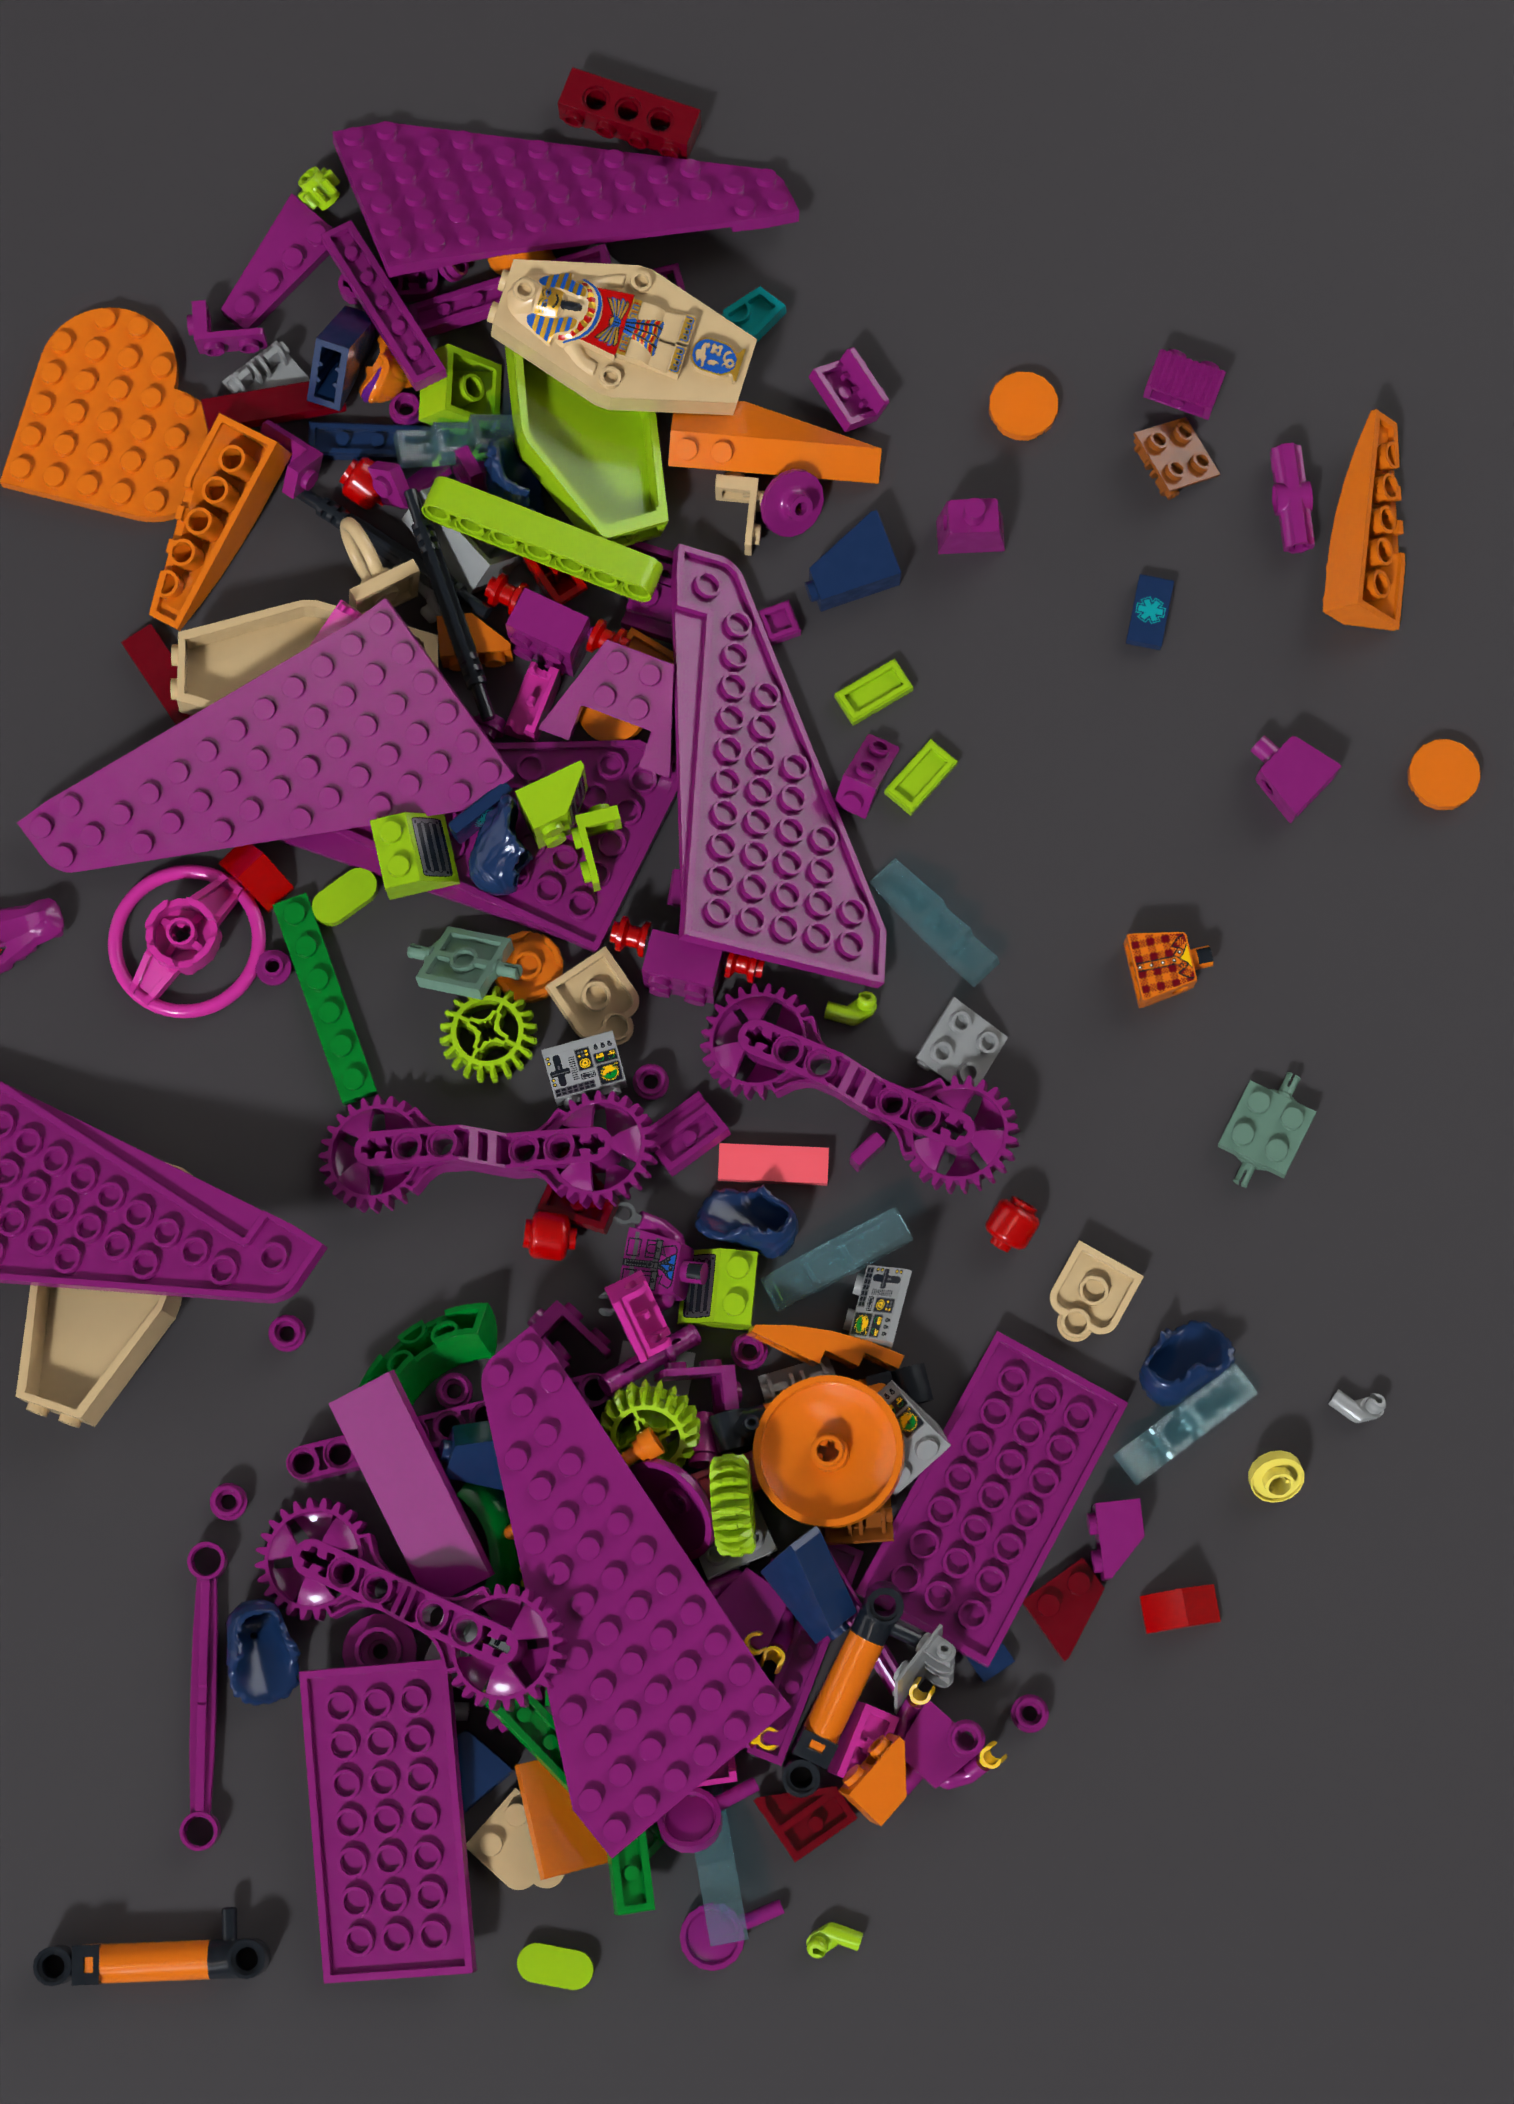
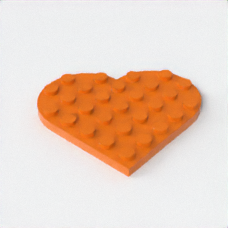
M108 307L89 310L74 316L53 333L41 354L0 479V484L3 488L142 522H165L175 519L178 505L181 506L186 490L183 487L186 475L208 432L201 401L184 391L178 390V361L169 339L158 325L137 312Z

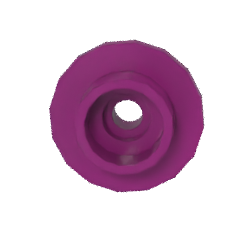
M790 469L780 473L769 483L763 493L760 506L762 520L769 530L782 537H793L804 533L815 523L821 513L824 502L823 487L817 477L804 469Z
M373 1614L361 1618L350 1628L343 1642L342 1658L345 1667L417 1661L418 1646L412 1630L406 1624L387 1614ZM379 1645H385L388 1649V1654L383 1659H378L375 1656V1649Z

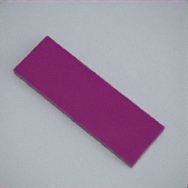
M395 1371L387 1372L330 1402L329 1406L417 1584L440 1596L451 1597L493 1576L495 1572Z

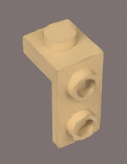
M727 472L724 475L716 474V500L749 503L744 546L745 555L752 556L753 545H760L761 524H755L756 512H761L760 506L765 491H759V478L745 477L744 474L739 472Z

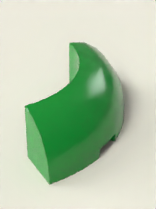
M489 1303L459 1305L445 1309V1315L427 1323H424L423 1320L415 1323L397 1336L400 1341L384 1357L381 1354L376 1357L364 1375L359 1387L394 1370L413 1406L425 1388L443 1373L466 1362L490 1359L496 1352L498 1333L496 1318Z
M466 1482L457 1494V1497L473 1510L481 1522L488 1541L489 1562L495 1572L493 1576L487 1578L485 1587L489 1588L494 1595L496 1584L504 1585L506 1593L511 1584H515L520 1587L521 1596L525 1587L521 1586L522 1573L519 1571L520 1564L514 1539L509 1540L504 1536L505 1527L511 1524L504 1491Z

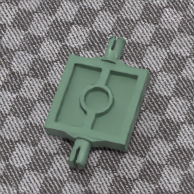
M450 926L446 928L441 938L432 946L427 947L411 943L407 950L408 958L424 960L423 966L416 975L419 987L483 1000L498 977L502 976L519 980L523 971L520 964L516 965L506 962L514 950L511 938Z
M1291 1072L1286 1073L1279 1090L1268 1089L1250 1080L1218 1143L1219 1148L1235 1155L1242 1162L1233 1179V1182L1239 1185L1244 1173H1246L1241 1182V1187H1248L1255 1169L1269 1171L1281 1178H1285L1316 1116L1317 1111L1298 1103L1292 1097L1301 1078L1295 1075L1288 1087L1293 1076Z

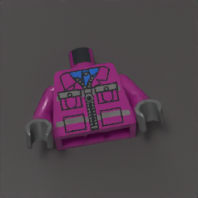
M628 1202L618 1204L629 1210L630 1217L627 1220H622L614 1216V1221L619 1225L635 1224V1228L629 1227L620 1280L642 1270L661 1312L672 1307L675 1301L685 1300L689 1283L702 1285L706 1283L709 1274L708 1264L693 1261L694 1249L685 1244V1238L681 1232L665 1219L644 1211L636 1213L634 1206ZM606 1291L601 1293V1295L598 1297L601 1299H609ZM599 1308L598 1310L602 1316H611L615 1313L614 1308Z

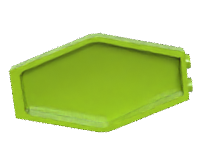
M505 346L515 446L520 458L574 526L623 546L660 537L669 519L656 412L607 410L595 406Z

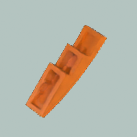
M754 1325L747 1332L748 1336L812 1367L818 1365L824 1355L851 1369L859 1367L864 1358L886 1370L893 1371L899 1369L905 1356L871 1341L831 1330L796 1325Z

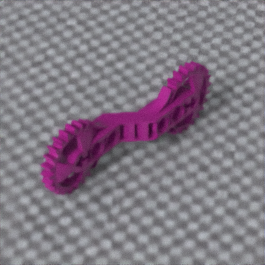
M754 983L750 994H746L742 987H739V998L737 999L726 994L725 998L728 1005L723 1007L715 1004L714 1007L718 1012V1016L706 1017L712 1029L701 1030L704 1038L709 1040L700 1044L701 1050L708 1054L702 1060L707 1067H712L709 1070V1074L713 1079L719 1078L718 1084L722 1089L730 1086V1091L735 1097L743 1090L745 1097L750 1101L755 1091L765 1101L768 1090H772L777 1098L803 1088H814L831 1095L870 1120L890 1128L898 1138L900 1150L905 1161L912 1160L909 1167L913 1173L921 1170L919 1178L923 1183L932 1178L931 1185L934 1190H938L945 1183L947 1192L952 1194L956 1185H959L965 1195L968 1193L969 1184L974 1183L976 1188L982 1191L983 1179L986 1178L989 1182L995 1184L993 1172L997 1170L1006 1174L1007 1170L1002 1162L1004 1160L1015 1161V1157L1009 1148L1020 1146L1018 1139L1011 1136L1020 1132L1018 1124L1011 1123L1018 1117L1014 1109L1007 1110L1011 1105L1007 1097L999 1099L1001 1093L998 1087L988 1091V1084L984 1079L976 1087L972 1077L969 1075L964 1085H960L956 1075H954L951 1080V1086H946L941 1078L915 1088H904L887 1081L847 1055L827 1047L820 1037L817 1021L813 1016H808L810 1011L806 1004L799 1006L801 1001L796 994L788 998V992L784 987H781L775 995V990L769 983L765 987L764 992H761L756 983ZM773 1003L782 1005L776 1025L763 1020ZM741 1009L749 1021L742 1024L735 1012ZM764 1038L767 1041V1043L772 1047V1049H770L768 1045L761 1043ZM794 1049L799 1050L798 1056L795 1059L784 1061V1056L787 1052ZM746 1054L756 1065L745 1081L736 1079ZM821 1064H831V1068L827 1073L822 1075L816 1074V1070ZM977 1095L983 1099L973 1121L964 1111L972 1097ZM892 1102H903L902 1108L898 1112L887 1113V1108ZM924 1116H936L932 1125L928 1127L919 1126V1122ZM963 1130L966 1131L967 1134L965 1137L959 1135L956 1140L951 1133L952 1131L954 1133L961 1134ZM976 1151L987 1165L981 1170L970 1156ZM944 1152L957 1156L946 1175L937 1172Z
M597 1090L592 1101L583 1093L581 1097L582 1104L577 1105L571 1099L568 1101L570 1107L568 1113L557 1108L548 1121L538 1129L515 1133H503L460 1124L438 1126L430 1122L416 1106L412 1108L407 1101L403 1100L399 1103L393 1096H390L385 1103L379 1095H376L373 1105L365 1098H362L360 1103L361 1109L357 1110L349 1104L348 1111L350 1115L345 1118L340 1114L336 1115L340 1125L338 1127H327L333 1136L331 1139L321 1140V1143L328 1148V1151L320 1153L318 1157L325 1163H328L319 1170L328 1177L324 1183L333 1190L332 1194L340 1201L343 1200V1203L351 1209L356 1205V1208L362 1213H366L370 1206L375 1213L380 1214L382 1204L391 1211H394L395 1200L399 1199L405 1205L408 1204L406 1193L411 1192L419 1196L438 1175L446 1172L474 1171L513 1179L539 1178L547 1182L561 1198L566 1195V1199L570 1203L575 1204L579 1200V1203L588 1209L593 1200L600 1210L603 1209L605 1199H608L616 1207L618 1195L622 1194L627 1200H630L631 1194L629 1189L631 1187L640 1191L643 1189L638 1180L640 1177L651 1179L652 1175L646 1170V1166L657 1165L658 1161L650 1153L660 1150V1147L655 1141L651 1140L658 1136V1132L653 1127H650L653 1121L648 1114H643L644 1109L638 1103L632 1105V1100L626 1095L620 1100L614 1091H611L606 1099L602 1092ZM605 1109L607 1130L602 1127L593 1126L595 1110ZM384 1114L386 1130L371 1131L374 1115ZM347 1134L358 1138L355 1147L343 1141ZM453 1143L452 1149L447 1154L442 1155L444 1147ZM418 1146L416 1153L411 1157H407L409 1150ZM570 1146L569 1153L563 1158H558L560 1151ZM535 1149L532 1158L523 1161L526 1152ZM622 1156L636 1163L632 1171L618 1165ZM370 1172L375 1176L384 1177L381 1194L371 1195ZM606 1172L604 1190L594 1191L593 1174Z
M310 1497L307 1499L306 1508L300 1502H293L294 1513L281 1509L280 1515L283 1520L280 1523L271 1519L268 1521L274 1530L272 1534L261 1533L260 1536L268 1543L266 1547L256 1548V1552L265 1555L263 1561L256 1563L255 1567L265 1570L266 1573L257 1581L261 1584H270L264 1595L269 1598L278 1596L274 1602L278 1609H283L287 1606L286 1615L295 1617L299 1613L300 1619L309 1621L312 1614L315 1620L324 1621L326 1611L334 1619L362 1608H374L384 1612L400 1622L421 1631L432 1640L440 1654L444 1673L458 1674L451 1682L452 1686L460 1687L466 1685L461 1696L469 1699L476 1694L474 1703L476 1706L483 1707L489 1699V1710L498 1711L502 1702L505 1711L512 1712L514 1711L515 1700H517L521 1707L527 1708L529 1707L528 1695L537 1700H542L543 1697L539 1688L544 1686L553 1689L554 1685L548 1677L551 1673L555 1675H562L563 1673L555 1666L556 1660L567 1659L565 1654L557 1652L558 1646L568 1643L567 1639L557 1637L556 1635L558 1631L565 1627L564 1623L551 1622L558 1611L554 1608H548L543 1611L547 1599L539 1596L533 1601L534 1591L526 1588L521 1596L520 1587L515 1584H511L507 1593L504 1585L496 1584L494 1595L485 1586L459 1597H443L392 1572L379 1554L375 1535L370 1533L362 1534L368 1526L367 1522L362 1520L355 1522L358 1512L350 1509L345 1513L346 1505L341 1502H337L332 1508V1500L323 1498L319 1505L316 1499ZM294 1522H297L309 1539L303 1540L298 1544L289 1527ZM358 1550V1557L346 1551ZM316 1554L318 1557L329 1561L328 1568L311 1561L312 1556ZM292 1557L294 1567L274 1569V1560ZM349 1565H353L355 1569L354 1578L351 1582L345 1584L342 1578L343 1571ZM386 1580L388 1585L387 1593L381 1599H377L375 1595L376 1585L380 1581ZM328 1587L342 1594L336 1598ZM441 1606L444 1612L443 1620L439 1625L433 1626L430 1621L431 1613L435 1608ZM483 1608L491 1619L477 1612ZM475 1622L478 1629L477 1636L472 1641L467 1642L464 1638V1629L469 1623ZM491 1638L506 1642L511 1647L509 1653H503L501 1649L489 1645ZM549 1638V1647L528 1650L526 1640ZM460 1650L473 1656L461 1657ZM521 1663L533 1680V1683L527 1688L512 1670V1668L517 1667Z

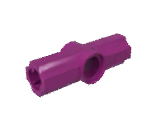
M1284 443L1271 448L1270 451L1271 469L1274 479L1272 487L1273 511L1276 516H1279L1283 551L1290 552L1291 554L1303 553L1313 549L1315 546L1311 519L1313 509L1312 487L1310 481H1306L1301 445Z

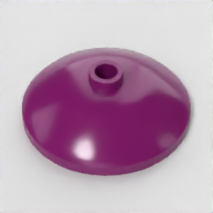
M648 1458L645 1461L639 1460L630 1466V1470L688 1558L693 1560L703 1555L711 1547L715 1537L712 1525L711 1502L701 1485L683 1468L662 1459L654 1458L650 1460Z

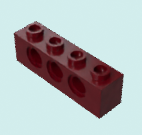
M574 67L570 71L558 100L559 117L569 126L575 128L585 127L596 131L597 134L604 138L611 139L615 137L627 141L637 149L648 148L657 151L664 157L689 159L701 129L700 109ZM594 104L603 105L600 109L590 108ZM625 115L635 116V118L632 120L622 119V117ZM659 125L668 127L666 130L657 131L654 129L656 126Z

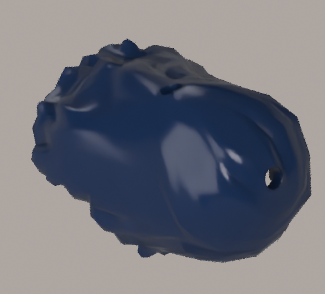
M497 436V438L489 440L488 452L486 454L488 458L484 461L488 493L546 515L542 496L544 487L519 457L511 437Z
M503 794L498 806L487 812L485 822L480 827L473 850L470 852L468 863L470 878L479 889L495 896H504L516 892L520 872L534 859L522 842L517 839L515 828L518 820L519 806L517 801L509 794Z
M764 1185L749 1189L748 1192H739L737 1189L723 1188L721 1191L714 1190L702 1203V1207L698 1210L696 1216L697 1220L695 1221V1227L706 1237L731 1242L771 1259L784 1256L792 1248L799 1231L798 1219L793 1208L772 1195Z
M1190 1320L1188 1324H1183L1175 1328V1330L1165 1328L1164 1331H1160L1157 1344L1151 1349L1149 1356L1146 1357L1142 1368L1139 1370V1380L1142 1389L1146 1391L1150 1399L1162 1407L1179 1405L1234 1364L1236 1359L1233 1355L1236 1349L1233 1347V1343L1221 1331L1212 1328V1325L1206 1321Z
M264 1599L241 1602L230 1613L225 1623L227 1626L226 1664L228 1665V1676L233 1696L236 1698L241 1697V1701L244 1704H251L253 1706L272 1704L281 1698L286 1699L290 1696L292 1689L300 1684L297 1679L300 1670L297 1660L301 1652L296 1642L290 1637L277 1605ZM250 1636H255L256 1639H251Z

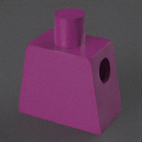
M970 498L946 502L936 519L938 554L1005 551L1003 515L998 499Z
M1264 735L1251 749V752L1264 763L1255 778L1257 784L1289 823H1292L1333 781L1342 767L1338 762L1296 736H1291L1279 748Z

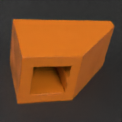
M464 613L481 664H485L486 667L495 668L504 666L506 662H512L513 653L510 642L473 613ZM436 616L442 666L453 671H461L443 617Z
M888 1733L886 1736H879L868 1749L869 1756L861 1765H854L845 1774L842 1780L844 1785L838 1790L870 1822L882 1826L907 1797L905 1741L900 1736Z

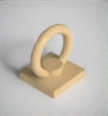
M352 517L342 519L340 523L341 537L348 556L362 580L361 584L349 589V605L364 614L384 598H387L392 606L396 607L417 597L420 570L414 559L390 570L387 567H383L371 540L362 526Z

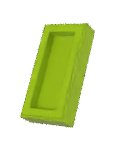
M894 658L836 692L834 698L852 726L909 694L913 691L914 687Z
M930 739L884 790V794L912 816L957 766L958 761Z

